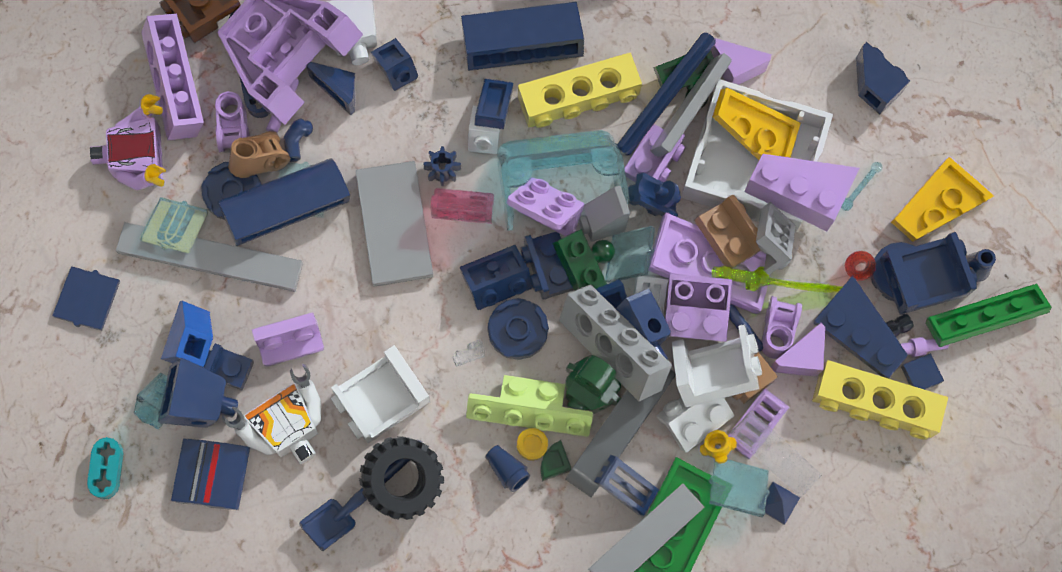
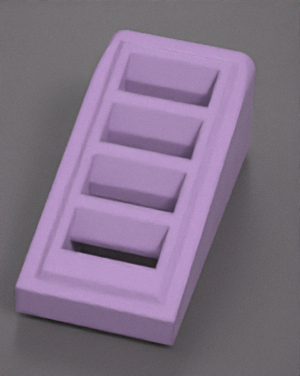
M763 389L728 434V437L736 439L737 447L735 449L750 459L789 409V406L767 389ZM763 402L764 404H766L769 408L775 411L776 414L773 415L772 413H770L768 410L762 407L760 403ZM754 411L769 422L767 426L752 415ZM748 422L757 430H759L761 434L757 436L754 432H752L750 429L744 426V424ZM739 431L754 442L751 447L736 436Z

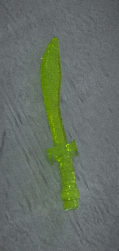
M714 266L712 269V278L732 279V281L746 283V290L756 291L760 287L770 284L827 293L839 292L843 287L771 278L764 271L763 266L758 267L755 271L732 269L729 266Z

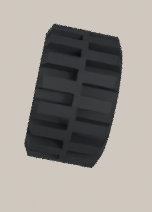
M404 436L386 438L381 444H375L373 446L374 449L365 455V463L360 467L362 476L359 478V482L363 488L362 493L376 510L393 519L399 520V518H404L408 520L413 519L414 515L421 516L425 514L424 510L427 507L432 508L436 504L434 499L436 496H441L442 490L439 488L440 484H444V476L441 475L443 466L442 463L438 462L437 454L430 450L426 444ZM398 459H409L415 463L418 469L416 486L411 492L403 496L390 494L384 484V475L387 468Z

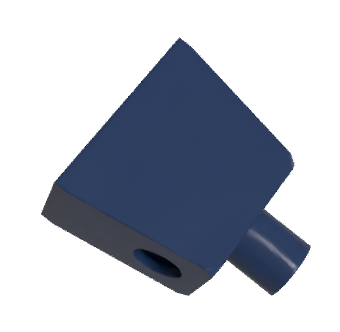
M648 288L625 298L616 310L669 360L660 345L671 335V330L650 289Z
M180 358L169 366L158 422L206 428L216 423L220 415L233 418L236 412L231 407L238 408V400L224 396L226 380L223 377L186 359Z

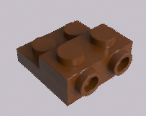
M162 0L159 2L166 15L177 14L182 37L184 39L190 37L194 43L218 29L217 22L241 6L239 0Z

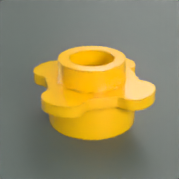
M712 431L707 434L704 444L700 446V453L703 456L714 458L718 464L725 463L728 460L727 455L737 447L736 439L728 437L723 431ZM716 445H721L719 449L715 448Z

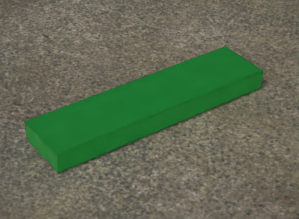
M1036 283L927 317L925 324L937 345L942 347L1048 314L1052 306Z

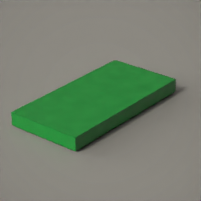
M676 457L647 515L681 484H684L704 508L634 572H691L732 486Z

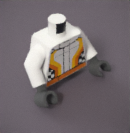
M302 364L306 371L302 377H296L291 368L290 375L294 382L293 384L245 415L238 408L231 407L237 413L236 419L228 421L222 415L223 422L228 427L235 428L237 435L248 447L266 455L277 453L280 457H283L292 451L300 464L312 459L316 453L308 440L318 434L316 426L321 421V399L313 382L310 380L311 375L306 364Z

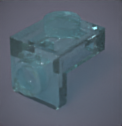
M159 373L137 395L134 414L142 422L150 424L156 429L163 425V423L158 422L167 376L163 373Z

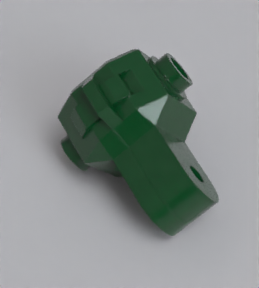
M589 355L575 364L569 363L566 367V372L569 373L565 380V398L569 401L566 405L568 408L591 411L594 415L611 405L616 406L621 399L617 395L621 389V383L615 378L617 373L601 358Z

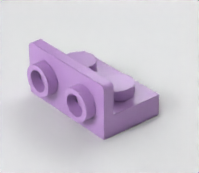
M654 124L630 158L622 175L636 182L637 174L644 172L661 182H665L671 173L668 167L672 160L678 162L686 149V146L682 145L685 135L682 134L670 153L657 157L650 150L664 129Z
M313 312L252 329L254 340L259 347L263 364L266 367L324 350L318 323Z

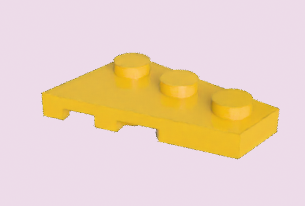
M727 87L720 90L712 116L758 160H760L762 154L791 158L800 122Z
M948 157L894 217L891 223L914 242L990 200L994 195L951 157Z

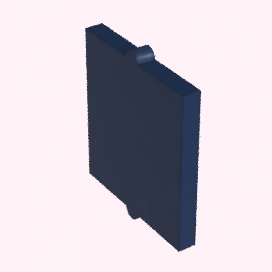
M71 266L53 317L72 322L76 327L82 325L102 331L120 280L101 275L97 270L90 272Z

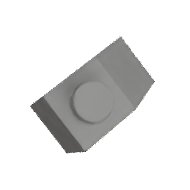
M621 186L611 188L584 205L579 225L583 234L588 233L591 242L625 232L630 211Z

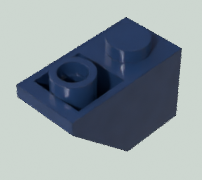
M868 42L862 46L856 56L858 96L880 115L903 93L910 80L901 68L893 66L884 57L881 50L872 47Z

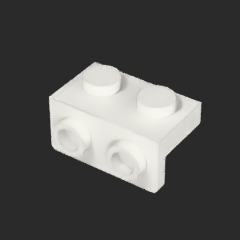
M680 397L678 400L667 403L663 411L657 415V418L668 427L680 449L687 453L703 441L708 433L717 430L735 415L725 398L685 407Z

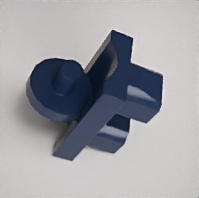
M642 172L637 174L636 184L628 186L626 201L633 206L640 205L646 208L648 213L654 216H663L665 213L678 217L676 205L681 200V191H679L678 185L670 180L661 182Z

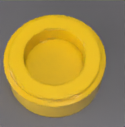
M528 428L520 433L517 439V451L521 457L529 461H535L545 455L548 448V439L541 430Z

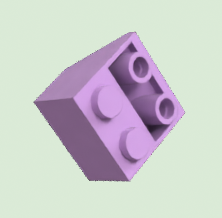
M670 273L665 320L671 330L670 336L727 342L732 279Z

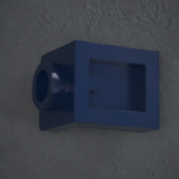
M397 38L371 51L374 61L387 76L389 84L394 91L418 78V73L411 56Z
M215 343L212 350L208 352L203 368L223 377L226 380V385L243 390L254 361L253 359L225 350L221 345Z

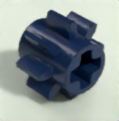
M441 146L440 151L435 153L429 151L431 162L423 163L424 170L431 171L428 174V180L433 181L436 179L440 181L441 186H444L445 182L450 179L455 182L456 175L454 171L461 170V163L454 162L457 157L456 151L449 153L445 151L444 146ZM440 163H446L445 169H439Z

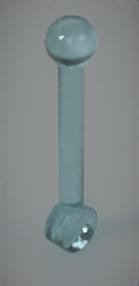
M880 162L872 163L870 172L849 198H845L841 206L844 211H849L853 207L855 198L872 177L882 171L883 166Z

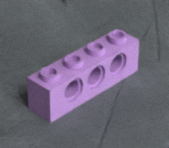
M177 14L147 16L141 33L156 95L160 97L158 103L163 108L161 116L167 140L197 137L204 121Z

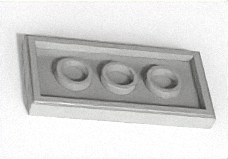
M415 161L357 169L356 177L373 287L434 277Z

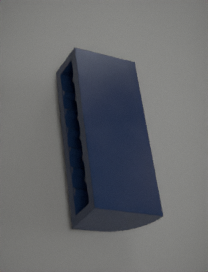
M577 2L461 16L468 71L584 57V34Z
M332 158L220 200L218 205L235 245L239 246L348 203L350 193L338 166Z

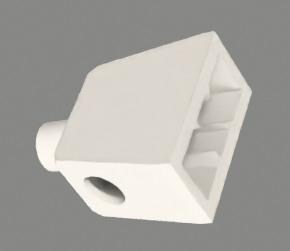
M373 0L327 1L345 13L363 33V36L347 53L350 54L352 64L363 65L369 61L367 49L377 46Z

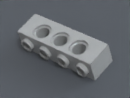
M592 285L568 293L559 321L592 355L601 358L616 371L615 378L638 401L662 391L672 364Z

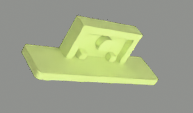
M504 375L500 398L473 393L469 394L466 418L587 437L590 434L593 412L562 407L565 384Z

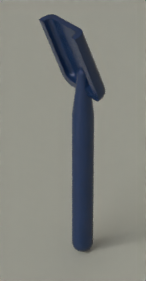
M402 458L391 463L385 472L384 484L411 460ZM363 488L357 491L343 507L337 500L330 499L299 522L302 530L321 551L326 550L354 529L356 522L350 516V513L367 500L362 493Z

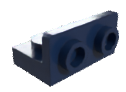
M552 232L536 238H532L531 235L524 236V246L520 247L525 263L531 264L534 273L530 275L534 292L540 291L542 300L574 290L552 244L561 239L558 232Z
M516 244L459 267L462 277L472 294L477 310L493 306L498 302L515 295H520L533 288L529 268Z

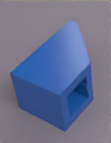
M180 301L161 360L173 364L180 358L204 367L213 340L210 311L185 301Z

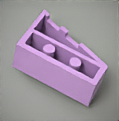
M762 154L744 192L766 203L771 202L777 208L827 232L835 221L860 168Z

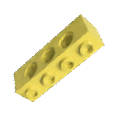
M630 52L519 84L517 97L528 128L533 126L541 128L550 125L553 120L563 117L564 119H573L579 116L581 112L587 110L600 111L607 108L611 103L618 101L621 103L630 102L640 95L642 82ZM610 81L615 87L606 88L601 83ZM582 89L587 92V95L577 96L573 91ZM549 97H554L559 100V103L551 105L545 100Z
M827 360L824 363L823 371L818 376L812 401L820 403L819 407L824 410L837 412L839 409L849 412V416L853 419L860 421L875 420L880 422L879 425L885 429L898 430V428L910 431L912 437L927 440L929 437L932 438L940 433L948 397ZM843 386H848L854 390L855 399H848L844 396L842 392ZM874 395L880 396L884 400V409L874 405ZM903 405H909L914 409V418H909L904 414Z

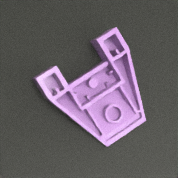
M245 0L217 32L248 93L267 112L284 125L304 104V101L289 86L307 67L306 65L313 60L325 45H328L344 57L363 36V33L345 13L329 2L319 0Z

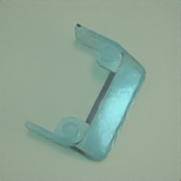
M596 130L513 140L503 143L498 149L497 163L507 231L513 230L514 222L513 207L506 203L508 196L511 195L510 188L527 184L531 179L533 170L592 163L593 168L599 174L604 176L613 175L614 185L621 186L627 206L629 205L630 199L623 157L613 136L607 131Z

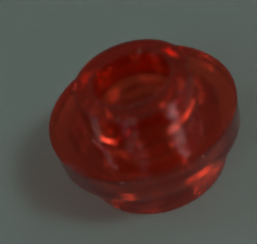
M856 251L846 259L845 270L849 277L853 275L857 281H863L874 274L876 262L870 253ZM860 263L866 264L864 270L859 271L855 268Z

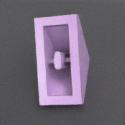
M715 38L716 43L711 49L713 57L715 58L725 53L732 59V62L722 75L725 81L739 85L766 71L772 56L771 54Z
M820 323L771 365L772 370L776 373L817 377L823 371L825 326Z

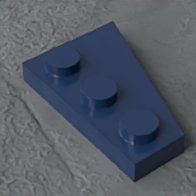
M853 275L814 320V325L818 326L822 323L828 336L881 377L889 379L908 356Z

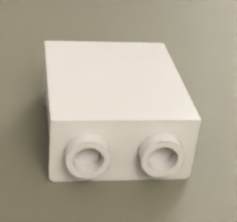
M745 324L738 326L740 338L688 351L684 339L672 342L676 383L685 407L759 389L757 376L762 375V369L758 356L754 357L753 353L758 352V346L754 334L748 335Z
M395 345L384 351L385 356L362 372L340 386L335 384L331 387L335 394L331 397L332 402L340 414L344 411L348 413L352 419L348 426L356 438L359 439L363 436L367 443L430 403L428 393Z

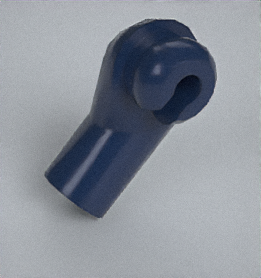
M300 118L293 121L284 135V147L290 156L289 162H296L301 159L299 141L303 136L308 137L313 132V125L308 120L304 121V119Z

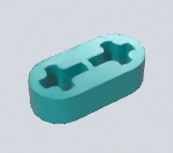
M113 438L99 439L93 445L91 451L87 486L90 493L100 499H110L115 496L120 487L124 451L121 444ZM110 445V448L115 450V455H109L107 466H105L106 459L100 455L101 450H106L107 446ZM104 471H106V479L111 482V486L105 487L104 492H101L96 483L103 480Z

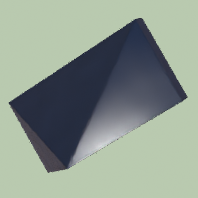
M314 62L308 63L306 66L309 77L346 112L352 115L355 112V73Z

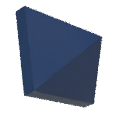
M772 482L757 509L785 525L800 497Z

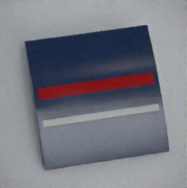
M183 438L171 501L181 504L203 505L210 508L239 510L250 447Z

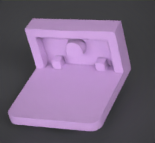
M533 177L509 195L506 202L518 212L564 236L575 232L585 205L572 194L561 192L551 187L548 182Z

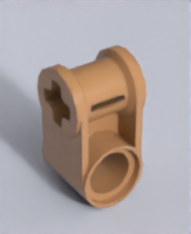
M268 131L260 135L236 139L231 146L228 168L236 177L247 178L256 174L281 170L289 163L290 156L279 144V135L276 132Z

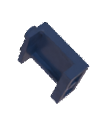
M956 232L949 233L943 239L900 250L899 247L889 249L879 258L900 315L966 297L977 289L976 273L973 268L969 267L966 259V246L958 238Z

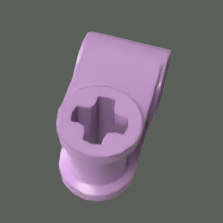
M230 91L220 94L215 102L216 141L219 152H224L225 149L231 148L232 143L236 139L250 137L247 124V112L240 96ZM229 105L238 106L237 110L233 113L228 114L224 112Z
M771 296L766 311L765 327L762 336V351L767 357L778 359L792 346L801 316V303L793 305L777 301V297ZM777 336L781 338L784 346H775L771 342V337Z

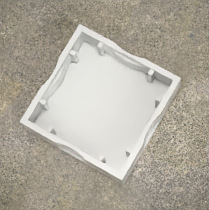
M720 79L713 92L681 198L714 208L729 196L735 195L737 200L744 205L750 219L759 222L761 208L768 203L744 192L759 160L712 117L720 90L727 87L800 122L791 158L817 162L823 151L833 114L796 102L773 99L759 91ZM779 209L796 225V233L803 220Z

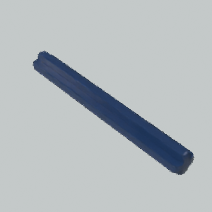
M707 32L702 33L618 142L617 148L625 155H630L715 45L716 39Z

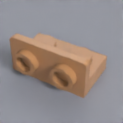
M735 195L729 196L721 204L701 214L694 220L727 271L761 251L756 243L758 228L746 213L744 205L737 200Z

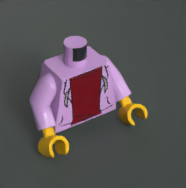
M151 94L143 96L140 107L115 124L114 127L106 130L107 145L90 147V158L93 165L107 163L108 170L118 182L134 190H141L154 184L162 187L165 183L163 172H166V169L162 165L161 128L155 117H152L153 114L161 115L163 108L155 105L160 100V97Z

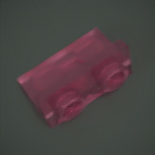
M436 188L434 195L431 197V217L434 219L492 224L494 194Z

